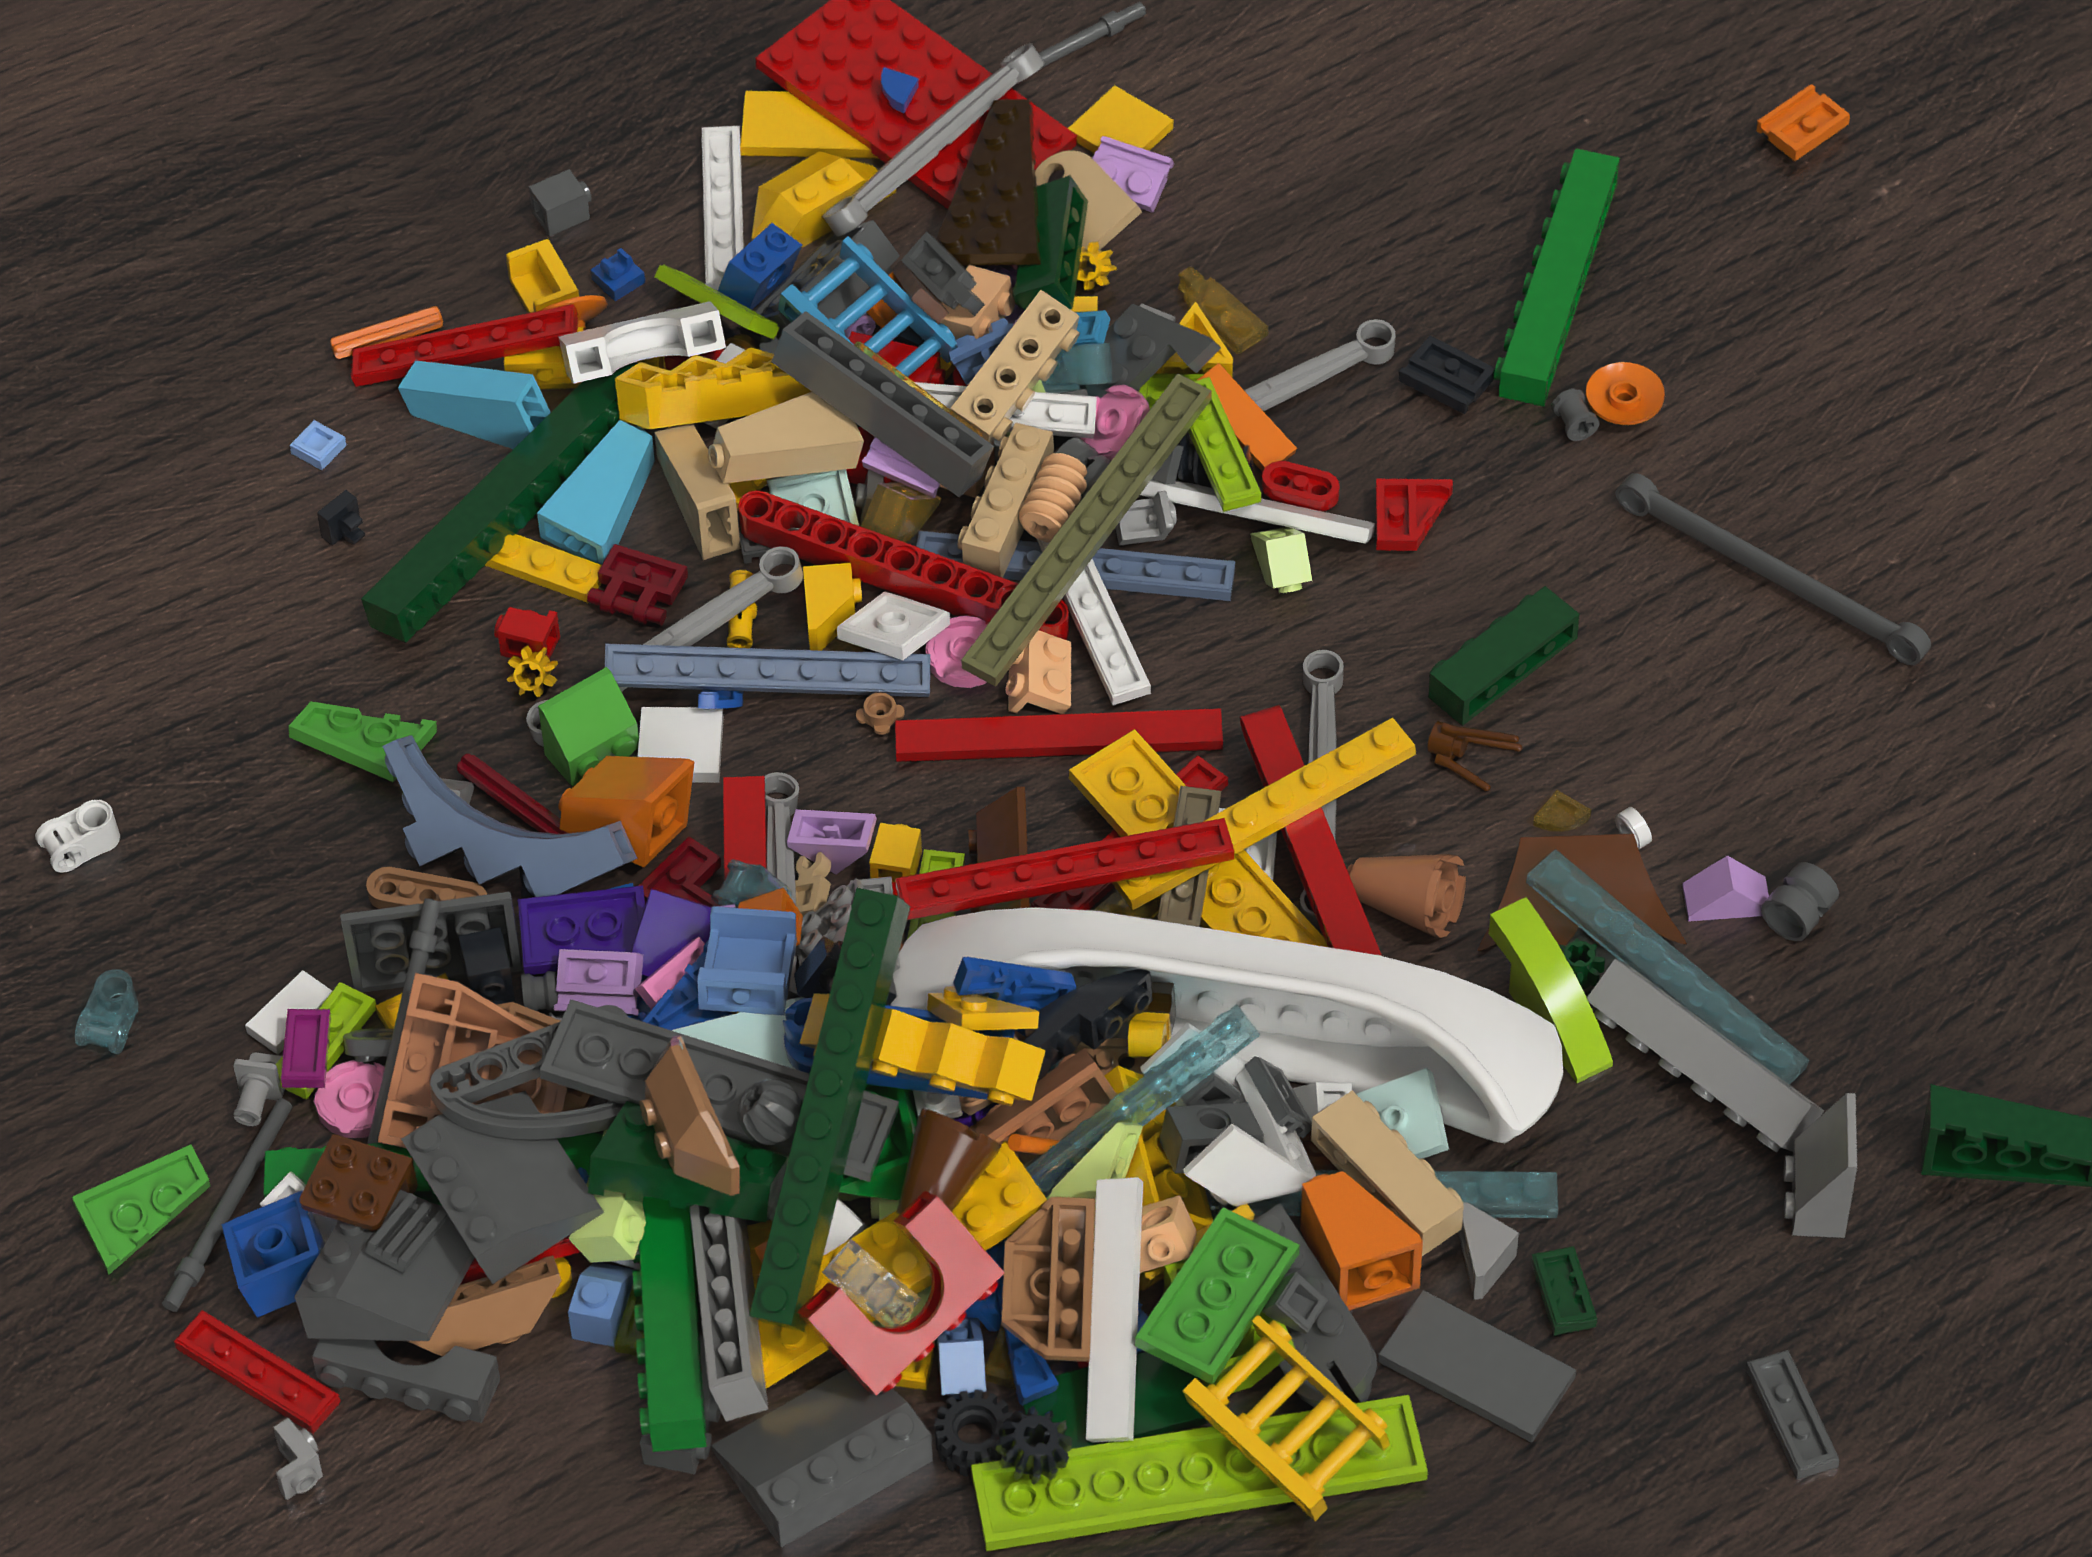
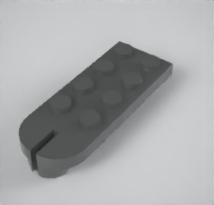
M1279 1203L1252 1222L1300 1245L1299 1255L1284 1277L1297 1272L1328 1299L1308 1333L1303 1334L1286 1326L1287 1331L1292 1337L1295 1349L1342 1393L1344 1392L1329 1370L1336 1365L1359 1401L1366 1402L1371 1393L1372 1380L1377 1367L1375 1351L1287 1212ZM1286 1360L1279 1364L1285 1375L1293 1368ZM1307 1380L1295 1390L1304 1402L1313 1407L1325 1397Z

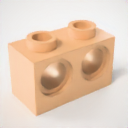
M1180 1195L1142 1207L1140 1273L1188 1259L1191 1255L1197 1230Z

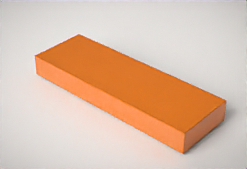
M1219 363L1197 379L1210 377L1241 449L1246 444L1250 445V454L1253 457V462L1262 472L1270 463L1286 461L1295 454L1296 446Z

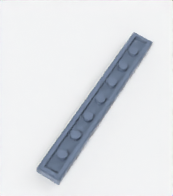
M919 531L916 547L963 563L962 550L958 549L959 534ZM1019 540L1003 578L1021 581L1042 553L1039 543ZM1100 548L1092 558L1106 589L1231 601L1235 561Z
M605 644V667L612 672L619 687L847 695L886 693L890 696L929 697L930 654H911L906 659L900 660L875 652Z

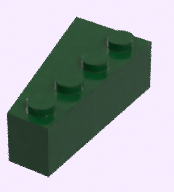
M1931 1084L1922 1127L1921 1175L2092 1187V1118Z
M626 1101L590 1157L589 1194L603 1196L605 1190L625 1193V1200L643 1202L645 1196L669 1200V1207L680 1209L700 1205L708 1207L711 1214L765 1223L777 1206L787 1167V1157L726 1136L740 1166L739 1194L730 1196L675 1175L668 1158L661 1159L658 1154L654 1139L656 1133L654 1126H647L642 1117L640 1105Z

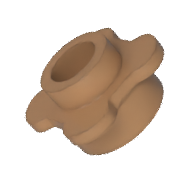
M874 693L866 698L863 705L864 708L857 710L856 719L859 723H866L874 728L876 734L884 735L890 732V726L896 720L903 719L905 710L902 705H896L894 698L889 694Z

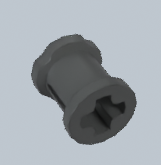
M1574 388L1560 393L1552 402V410L1556 416H1561L1566 425L1565 433L1572 441H1580L1590 437L1597 431L1599 420L1586 407V397L1582 390Z

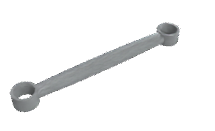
M1033 44L1023 45L1002 60V67L931 123L853 195L842 199L829 208L823 215V218L836 236L844 235L860 225L867 218L868 214L866 212L937 156L944 146L952 143L992 106L994 100H999L1013 85L1036 73L1044 65V61Z
M1378 319L1368 320L1359 326L1356 340L1305 361L1244 391L1262 411H1265L1320 384L1362 360L1369 364L1385 363L1394 355L1395 330L1386 321ZM1378 337L1386 340L1388 343L1383 346H1370L1364 340Z
M775 547L768 550L760 559V571L704 604L643 645L692 646L769 591L787 593L796 589L803 579V571L797 553L788 547ZM780 564L794 566L789 573L782 576L769 574L772 568ZM619 687V688H620V690H621V692H622L623 690H625V689L628 688V687ZM547 700L533 705L526 717L533 740L541 746H544L542 731L536 728L540 723L538 706Z
M1329 650L1314 651L1303 662V685L1311 693L1308 764L1337 748L1335 693L1343 685L1344 665L1341 657ZM1317 668H1329L1335 671L1336 674L1331 678L1319 679L1312 676L1310 672ZM1337 798L1322 806L1335 841ZM1304 889L1300 896V912L1318 931H1321L1314 912L1307 908L1310 902Z
M775 772L765 775L767 817L766 893L784 887L796 905L794 850L788 848L786 842L791 828L790 816L795 813L798 806L799 784L792 776ZM778 792L789 797L786 799H774L767 794ZM797 946L787 1000L801 997L797 994L794 973L797 971Z

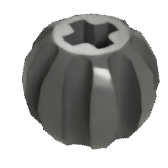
M764 1079L756 1082L749 1087L740 1100L737 1109L739 1124L750 1139L761 1144L775 1145L779 1142H784L796 1131L802 1107L801 1099L789 1084L780 1080Z

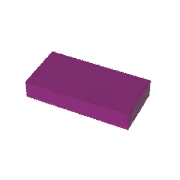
M287 1009L281 1073L282 1088H325L331 1025L330 1009Z

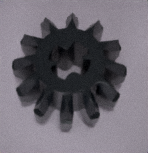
M1034 1405L1028 1409L1027 1416L1016 1409L1011 1414L1010 1422L1004 1421V1423H1001L998 1431L1000 1438L996 1441L995 1450L996 1453L1003 1455L1000 1461L1001 1469L1015 1468L1013 1475L1015 1481L1020 1479L1023 1474L1029 1475L1033 1485L1039 1482L1041 1474L1051 1481L1056 1477L1058 1469L1066 1467L1069 1460L1067 1452L1071 1450L1072 1437L1065 1435L1067 1430L1066 1421L1052 1422L1054 1416L1052 1409L1046 1412L1044 1416L1038 1415ZM1034 1443L1037 1445L1036 1447H1032L1031 1444Z

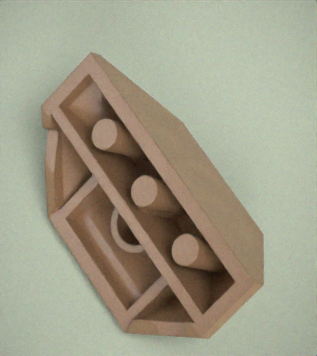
M673 1036L645 1081V1099L640 1101L644 1122L647 1126H654L656 1131L654 1139L658 1154L661 1159L668 1158L675 1175L730 1196L739 1194L740 1166L727 1141L682 1036Z
M1050 1197L1038 1212L1031 1216L1005 1241V1274L1003 1276L1001 1325L1046 1360L1090 1361L1095 1198Z
M554 1256L540 1259V1261L521 1266L494 1284L491 1283L488 1277L459 1285L430 1341L409 1342L443 1357L454 1346L478 1351L479 1348L494 1343L507 1344L514 1342L521 1335L530 1333L561 1283Z

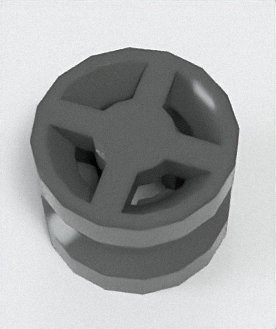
M548 971L540 977H534L530 973L521 974L524 1007L535 1011L547 1009L551 1013L560 1012L554 1010V1005L558 1002L555 971Z

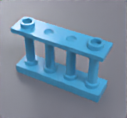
M849 236L842 241L839 257L843 262L808 292H800L791 284L780 295L778 310L790 322H793L802 313L807 311L851 344L853 343L845 336L844 331L881 299L885 301L898 315L862 346L856 345L855 347L872 358L910 326L925 342L890 371L903 381L936 352H940V357L949 363L951 361L949 352L956 349L957 346L951 330L944 324L940 323L938 325L916 305L908 294L874 262L871 252L864 245L856 244ZM855 272L870 289L835 319H827L818 310L817 304Z

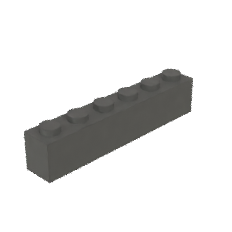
M807 311L783 329L771 361L773 364L956 496L960 497L981 479L994 445Z

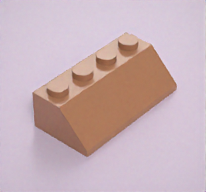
M1084 1048L1077 1054L1066 1056L1060 1061L1058 1067L1037 1081L1032 1101L1014 1100L1013 1106L998 1104L990 1109L987 1116L971 1127H968V1129L977 1133V1137L982 1133L1000 1145L1006 1141L1008 1142L1012 1134L1068 1141L1120 1105L1122 1101ZM1014 1151L1026 1169L1044 1157L1043 1155Z

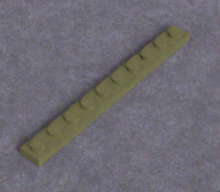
M1177 373L961 659L962 669L995 687L998 685L1211 401V390Z

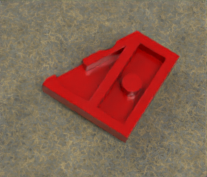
M1376 479L1377 550L1417 551L1452 495L1453 479Z

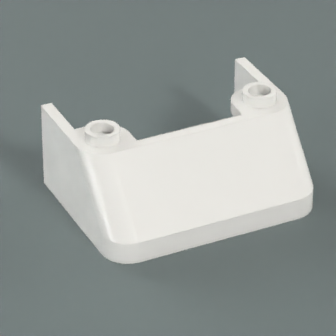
M1187 1022L1140 1067L1142 1073L1171 1091L1176 1102L1174 1107L1187 1106L1184 1104L1176 1088L1179 1082L1212 1071L1240 1091L1241 1096L1234 1103H1248L1264 1137L1261 1143L1234 1124H1231L1183 1169L1185 1175L1208 1189L1211 1195L1223 1205L1230 1203L1233 1206H1240L1302 1191V1183L1309 1182L1312 1178L1316 1177V1173L1296 1131L1292 1133L1287 1130L1285 1125L1281 1127L1276 1123L1244 1066L1248 1062Z

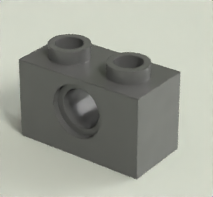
M1248 1103L1166 1107L1159 1142L1174 1173H1184L1183 1169L1231 1124H1234L1262 1143L1264 1134Z

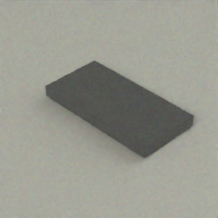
M1424 1290L1379 1353L1378 1360L1379 1363L1531 1443L1576 1378V1369Z

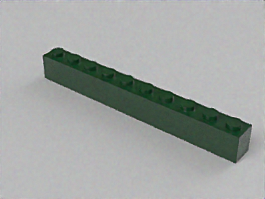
M634 362L617 369L612 375L581 382L361 598L370 627L404 643H407L495 554L500 552L507 535L514 536L526 526L617 424L620 416L615 378L638 363Z
M856 888L749 1314L750 1317L764 1323L805 1331L806 1323L796 1312L814 1295L910 910V905L899 896Z

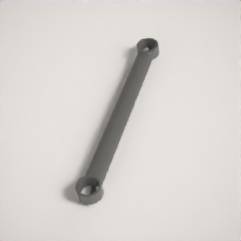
M1632 473L1617 487L1616 498L1619 504L1629 513L1636 516L1650 514L1867 633L1885 643L1892 656L1901 663L1914 666L1930 650L1931 641L1928 635L1916 624L1901 622L1897 625L1660 495L1656 486L1647 477L1638 473Z

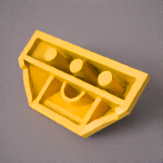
M820 151L759 186L752 240L773 223L801 243L802 249L832 231L823 218L825 212L837 202L853 195L878 170L873 165ZM895 189L894 191H892L889 195H887V196H886L884 199H882L881 201H883V200H885L886 198L890 197L891 195L895 194V193H896V189Z

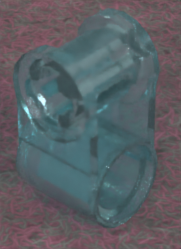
M1110 343L1075 345L1068 352L1062 349L1055 358V361L1058 362L1055 370L1044 383H1078V385L1113 382Z
M730 860L727 865L729 872L720 890H715L711 896L712 900L719 906L735 904V908H738L739 903L783 887L792 899V891L765 867L747 864L738 860Z
M112 969L105 971L98 977L87 1005L77 1021L75 1029V1042L77 1045L86 1046L90 1043L107 1047L114 1054L121 1053L126 1044L129 1029L139 1009L132 979L127 972ZM121 995L120 997L112 998L113 996Z

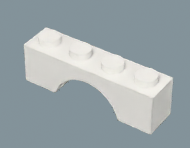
M710 301L559 336L566 374L573 383L612 375L617 369L625 365L649 358L672 355L690 357L726 348L719 310Z

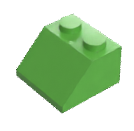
M607 667L538 706L545 756L571 786L576 785L589 768H594L606 756L629 757L638 749L637 722L612 672Z

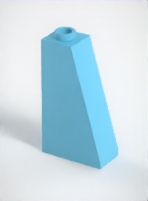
M415 360L398 387L412 416L514 449L551 413L533 374Z
M619 420L537 512L540 538L573 555L602 565L613 545H619L655 462L652 436L641 427L632 426Z

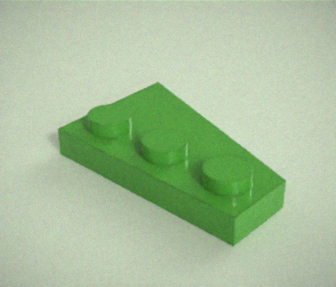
M312 701L289 725V738L392 782L397 777H394L386 766V753L383 745L412 735L421 751L437 733V721L422 719L421 724L402 722L400 715L385 713L384 718L361 715L359 709Z
M189 1145L72 1197V1200L109 1275L210 1187V1182L192 1145Z

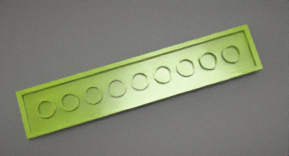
M1409 1395L1354 1403L1363 1412L1368 1408L1372 1409L1384 1420L1388 1426L1385 1432L1390 1446L1383 1451L1369 1439L1323 1486L1325 1492L1322 1496L1427 1480L1428 1470ZM1338 1409L1291 1456L1293 1462L1289 1466L1300 1476L1305 1472L1311 1474L1357 1426ZM1310 1411L1269 1417L1259 1427L1261 1432L1257 1436L1268 1446L1273 1442L1279 1444ZM1213 1426L1136 1438L1133 1441H1117L1074 1448L1067 1452L1069 1456L1068 1463L1065 1468L1058 1469L1055 1478L1050 1481L1041 1474L1039 1482L1035 1485L1032 1484L1029 1475L1023 1474L1020 1479L1015 1481L1013 1476L1015 1468L1001 1469V1460L971 1465V1475L986 1551L1294 1502Z

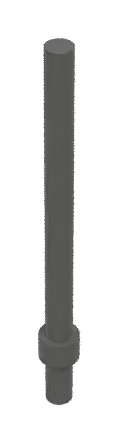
M1137 2L1117 13L1111 11L1101 16L1098 23L1039 52L1038 54L1044 61V65L1041 68L1105 35L1111 37L1123 31V26L1146 15L1144 5L1141 2Z
M424 899L418 929L412 932L409 947L413 948L367 1144L380 1143L378 1142L415 973L425 974L429 953H434L438 936L434 935L441 906L440 901Z
M278 1099L191 1253L180 1261L174 1272L176 1279L162 1302L166 1309L173 1312L178 1311L190 1288L197 1286L205 1272L203 1265L223 1231L221 1224L229 1221L262 1163L265 1151H268L293 1108L292 1104L287 1100Z

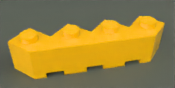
M751 347L727 363L694 355L669 371L639 362L615 378L620 420L637 425L643 429H656L749 416L812 391L773 364L771 361L774 354Z
M830 994L813 995L799 1043L811 1047L815 1051ZM885 1008L871 1062V1070L890 1077H896L897 1072L929 1079V1085L946 1091L954 1092L957 1086L988 1094L987 1099L990 1101L1013 1106L1014 1100L1032 1101L1046 1050L1010 1037L986 1036L953 1023L928 1022L895 1009Z

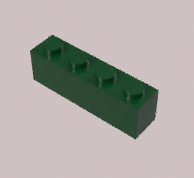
M1071 175L1037 186V228L1040 238L1038 250L1041 257V265H1017L1016 283L1012 290L1016 305L1019 308H1023L1024 311L1040 290L1067 308L1073 309L1088 200Z
M1546 586L1534 595L1525 596L1514 610L1504 617L1496 618L1485 632L1477 638L1468 639L1457 653L1447 660L1439 661L1432 668L1429 674L1428 698L1459 724L1465 725L1575 641L1578 636L1580 614Z

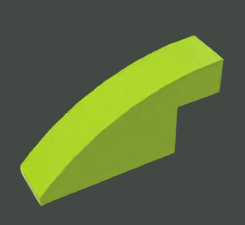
M1527 897L1490 914L1489 935L1511 963L1509 994L1517 1004L1531 1010L1555 1025L1562 1045L1563 1066L1576 1084L1612 1067L1613 1059L1589 1001L1558 943Z

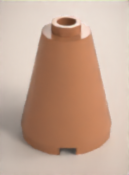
M1456 855L1361 857L1347 869L1360 902L1424 933L1438 938L1445 937L1450 933L1444 930L1447 923H1456L1464 901L1466 877L1458 875L1457 865L1464 866V863Z

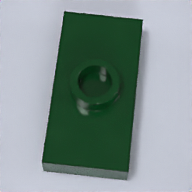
M1575 1247L1532 1254V1267L1553 1334L1559 1335L1597 1327V1316Z

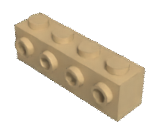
M1040 290L950 408V415L989 443H992L994 439L1001 441L1012 426L1013 421L1010 418L1017 409L1024 411L1033 399L1035 391L1032 389L1039 379L1044 382L1047 381L1058 364L1055 358L1063 349L1068 352L1080 335V332L1077 331L1080 316Z
M1015 423L1010 436L1003 437L998 451L999 460L996 467L990 466L988 469L983 496H977L974 500L969 527L963 526L959 534L958 549L962 550L963 564L1003 578L1024 531L1019 521V511L1025 504V499L1036 480L1043 461L1047 456L1054 453L1053 432Z
M1352 1090L1312 1117L1311 1141L1340 1172L1344 1171L1420 1235L1423 1241L1422 1256L1462 1229L1464 1204L1459 1194L1451 1187L1446 1188L1436 1178L1431 1165L1423 1158L1418 1159L1408 1149L1403 1136L1395 1129L1390 1130L1381 1121L1378 1111L1369 1101L1363 1102Z

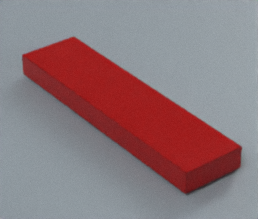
M203 1310L174 1341L177 1350L312 1434L341 1403L339 1394Z

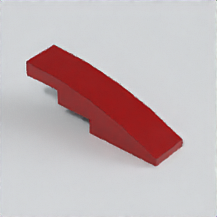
M765 776L723 777L725 905L735 904V908H738L739 903L766 893Z

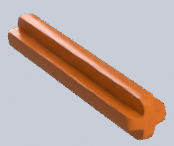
M437 306L422 309L332 337L330 339L331 349L335 358L340 360L352 356L353 349L414 337L439 329L443 326L442 315Z

